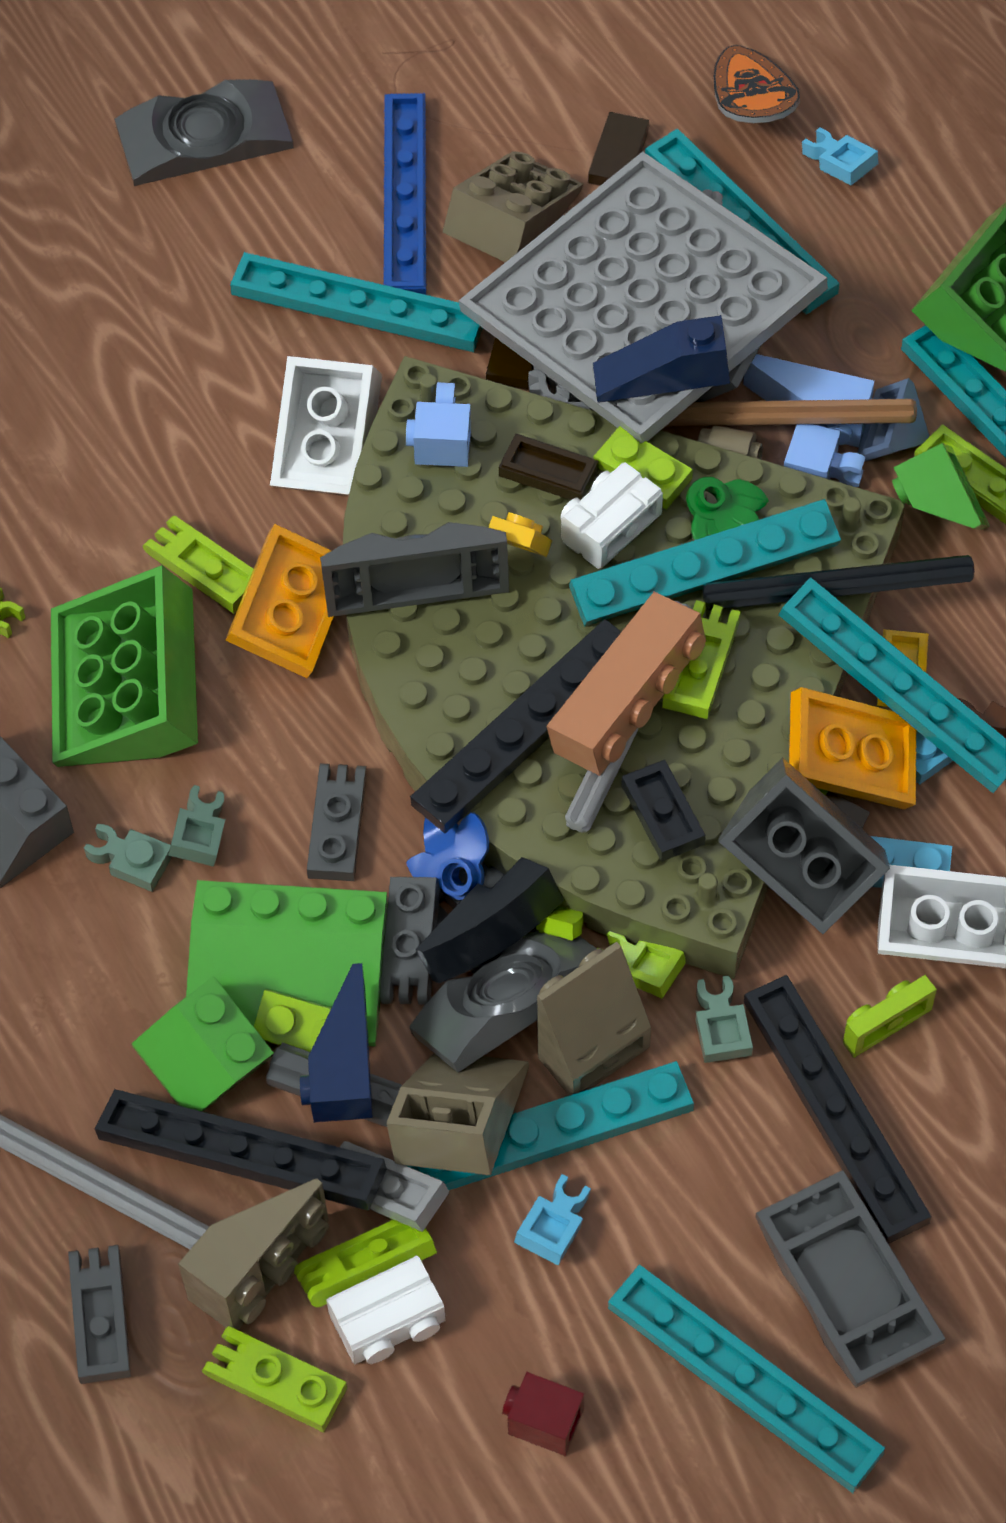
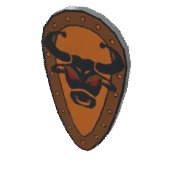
M741 45L729 46L719 55L714 67V93L718 108L726 117L747 123L771 122L788 116L800 104L799 89L795 83L768 57Z

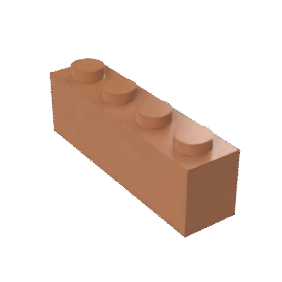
M653 592L546 726L553 752L599 776L611 762L617 761L632 734L637 728H642L648 722L654 706L664 694H668L674 689L683 669L691 660L697 659L702 653L706 637L701 614L661 594Z

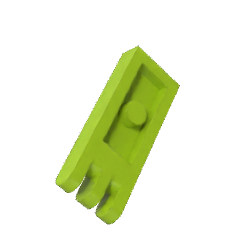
M173 515L166 522L168 528L173 533L161 527L154 534L155 538L163 546L149 539L143 545V549L149 556L235 614L254 569Z
M696 600L693 610L701 614L706 643L700 656L695 660H691L680 673L674 689L670 693L664 694L662 708L708 719L739 625L741 611L732 609L726 624L720 622L723 614L722 606L714 604L709 619L702 618L705 613L706 602Z
M391 1220L298 1263L294 1269V1274L298 1281L301 1282V1286L314 1307H322L327 1304L326 1299L417 1255L420 1260H424L437 1254L433 1239L426 1228L421 1232L396 1220Z
M227 1326L222 1334V1338L236 1346V1351L217 1344L212 1355L216 1359L228 1364L226 1369L207 1361L202 1372L207 1377L324 1433L348 1389L346 1381Z

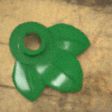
M714 477L697 479L689 487L686 495L687 506L693 515L691 525L692 537L694 540L759 520L755 512L767 505L769 502L767 496L756 485L741 479L726 483ZM704 492L711 493L717 502L715 504L707 502L704 498Z

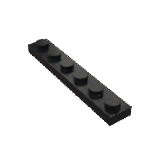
M604 619L410 796L411 806L446 834L549 738L546 727L620 635L621 631Z
M788 975L744 995V1004L887 1243L889 1244L930 1224L931 1214Z
M114 1089L95 1127L99 1140L288 1190L317 1178L323 1184L325 1200L369 1211L387 1171L385 1160L379 1157Z

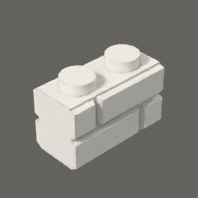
M626 462L620 464L613 472L608 470L602 472L595 479L591 491L581 500L573 498L564 507L561 513V539L563 543L576 553H581L583 558L597 569L603 568L662 514L663 493L661 488L646 477L642 478L641 474Z
M418 1255L326 1299L330 1318L354 1365L364 1360L368 1364L378 1363L394 1352L395 1345L411 1337L414 1342L426 1340L439 1331L440 1323L446 1321L443 1302Z

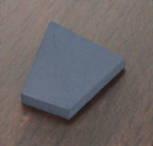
M909 378L876 389L873 399L915 400L917 405L916 421L913 423L866 424L857 453L865 456L866 462L920 446L930 437L915 385Z

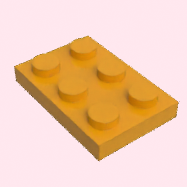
M274 523L267 535L225 641L302 677L308 678L313 672L334 617H328L320 560V557L331 550Z
M803 687L791 692L789 763L819 789L904 810L916 805L915 728L894 711Z

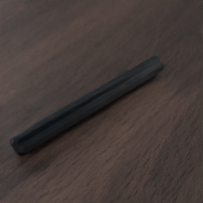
M962 555L712 582L704 585L703 600L706 602V609L712 610L714 604L722 606L724 609L788 602L810 577L834 597L964 583L973 580L975 568L972 557Z

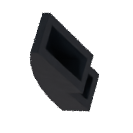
M521 857L492 889L477 884L416 948V951L432 980L440 984L473 969L519 941L545 920L564 899L549 868Z

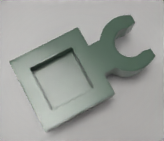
M194 785L189 793L187 810L182 808L179 810L168 855L214 867L225 824V819L218 818L224 803V793L218 791L214 802L204 803L198 797L200 786Z
M97 824L95 828L97 837L107 841V844L99 848L86 844L84 847L86 857L91 862L97 864L111 862L109 869L112 876L153 892L173 857L168 855L171 845L130 829L125 839L117 837L112 827L105 824Z
M728 975L723 976V992L719 995H712L706 990L704 979L697 982V1001L706 1009L696 1011L695 1018L704 1063L752 1056L753 1045L744 1004L730 1006L734 986Z

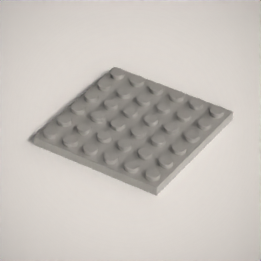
M642 151L459 300V305L463 314L615 427L621 426L642 444L644 441L650 440L711 387L597 402L593 362L677 321L721 315L730 372L825 292L828 286L826 276Z

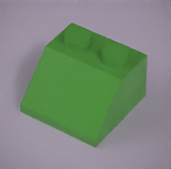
M941 443L893 467L898 477L892 480V484L903 504L907 503L915 509L974 529L983 530L990 526L952 446Z
M214 976L172 1007L131 1044L178 1106L201 1112L205 1111L262 1067L274 1054Z

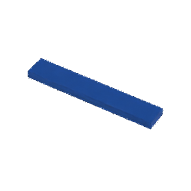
M425 93L385 94L384 285L427 295Z

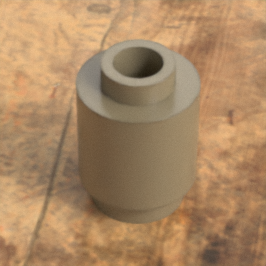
M715 425L712 429H701L698 438L699 442L757 459L762 458L763 443L756 442L757 437L754 432Z

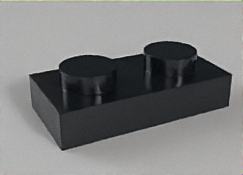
M666 760L622 776L621 786L661 862L705 845L706 835Z

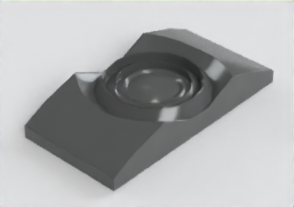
M255 79L224 80L202 94L185 98L159 95L115 118L116 128L134 186L294 148L273 81Z
M448 522L429 534L407 535L396 539L369 533L343 544L320 557L328 617L509 592L506 532L484 526Z
M539 930L527 933L519 941L503 950L497 959L485 964L473 976L447 980L421 1009L409 1028L416 1039L458 1073L537 1021V995H539L541 988L550 979L558 975L565 977L577 969L583 958L597 948L580 936L571 941L539 932Z
M844 1170L756 1213L757 1222L783 1275L804 1302L824 1345L856 1388L945 1343L946 1338Z

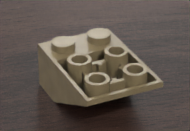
M512 151L453 188L443 233L507 262L562 217L582 190L583 183L570 178V175L561 169L548 168L535 162V159L527 153Z
M617 941L605 950L598 948L590 952L583 958L577 969L565 977L558 975L550 979L541 988L539 995H537L538 1059L569 1096L591 1089L650 1048L651 1025L622 947Z
M433 1053L400 1087L386 1124L395 1164L491 1175L528 1072L529 1062L482 1056L457 1073Z
M316 1178L210 1225L178 1263L188 1300L224 1327L229 1326L239 1330L244 1322L247 1325L254 1322L262 1312L266 1304L264 1298L276 1284L282 1286L289 1280L298 1263L296 1259L307 1246L310 1248L315 1247L328 1230L329 1224L327 1222L329 1219L322 1182Z

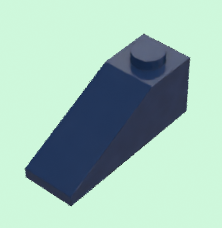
M722 316L677 321L593 362L597 402L730 384Z
M362 963L352 964L308 1056L309 1075L300 1076L302 1106L311 1105L314 1123L373 1118L366 991Z

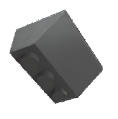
M0 736L1 888L72 835L74 831L65 803Z
M783 757L750 789L719 837V842L822 934L890 869L885 849Z

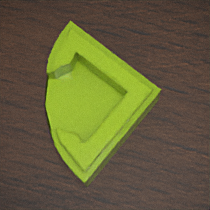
M558 906L545 920L536 926V930L572 941L582 934L583 912Z

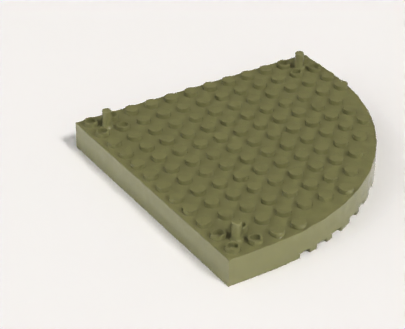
M404 356L374 418L355 466L344 515L343 544L369 533L395 539L407 535L429 534L448 522L489 527L492 516L506 520L508 512L535 521L534 523L543 526L541 534L553 541L547 557L507 544L509 592L347 614L349 645L354 657L361 692L365 701L368 702L382 741L400 764L409 785L414 791H417L601 623L598 622L584 627L569 587L571 579L694 541L691 534L693 515L687 506L686 495L689 487L697 479L714 477L723 483L741 479L756 485L765 493L769 500L764 508L755 512L759 520L825 499L840 535L841 541L838 546L732 580L888 564L901 533L905 504L895 498L660 430L647 442L692 468L693 479L667 510L662 507V514L603 568L597 569L584 559L581 553H576L563 543L561 539V513L571 500L500 477L499 465L515 434L594 459V455L616 431L617 427L595 411ZM437 382L455 383V403L470 404L471 439L468 467L415 464L414 446H406L407 419L415 420L417 402L436 403ZM598 469L587 494L591 491L595 479L603 472L602 470ZM704 492V498L707 502L712 504L717 502L711 493ZM703 589L671 600L688 604L693 609L696 600L704 602ZM878 592L835 596V598L867 623ZM787 602L724 608L720 622L727 624L728 616L732 609L741 611V617L708 719L662 708L663 695L654 706L648 722L638 729L589 831L581 833L577 830H571L566 825L565 815L587 769L555 754L550 738L457 823L459 825L470 813H476L482 819L489 837V850L484 858V864L488 868L493 866L505 875L521 857L549 868L564 899L559 906L583 912V922L587 924L588 929L606 936L609 931L624 935L628 943L635 946L641 940L678 949L684 952L686 964L722 976L728 975L731 979H735L769 886L719 842V837L750 789L782 757L789 763L791 692L803 687L840 697L848 673L779 616L782 607ZM640 609L607 619V621L622 632ZM705 609L702 618L709 619L712 610ZM666 760L702 827L706 839L705 845L661 862L621 783L623 775Z

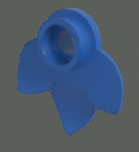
M470 813L459 825L456 823L444 834L425 818L423 830L425 852L419 853L407 860V867L413 877H436L440 888L449 897L463 900L477 884H484V870L481 863L489 850V837L486 826L476 813ZM461 868H464L467 872L468 880L466 884H463L459 879Z

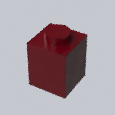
M526 1372L521 1386L512 1385L504 1402L502 1414L508 1416V1435L566 1456L584 1411V1393Z

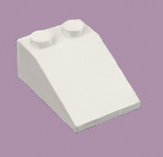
M287 356L270 482L271 487L349 495L355 466L378 410L382 374L373 365Z

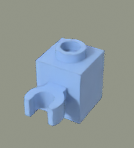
M437 382L436 403L417 402L415 420L407 419L406 446H414L415 464L468 467L471 439L470 404L455 403V383Z
M797 424L784 466L829 480L831 477L837 478L843 484L859 487L864 472L862 468L865 456L853 452L838 453L841 432L839 430L814 424Z

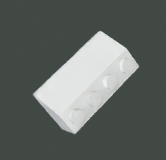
M890 865V869L884 874L881 888L877 932L878 954L1006 968V877Z

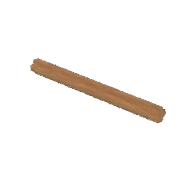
M913 399L693 402L666 426L913 423L917 417V405Z

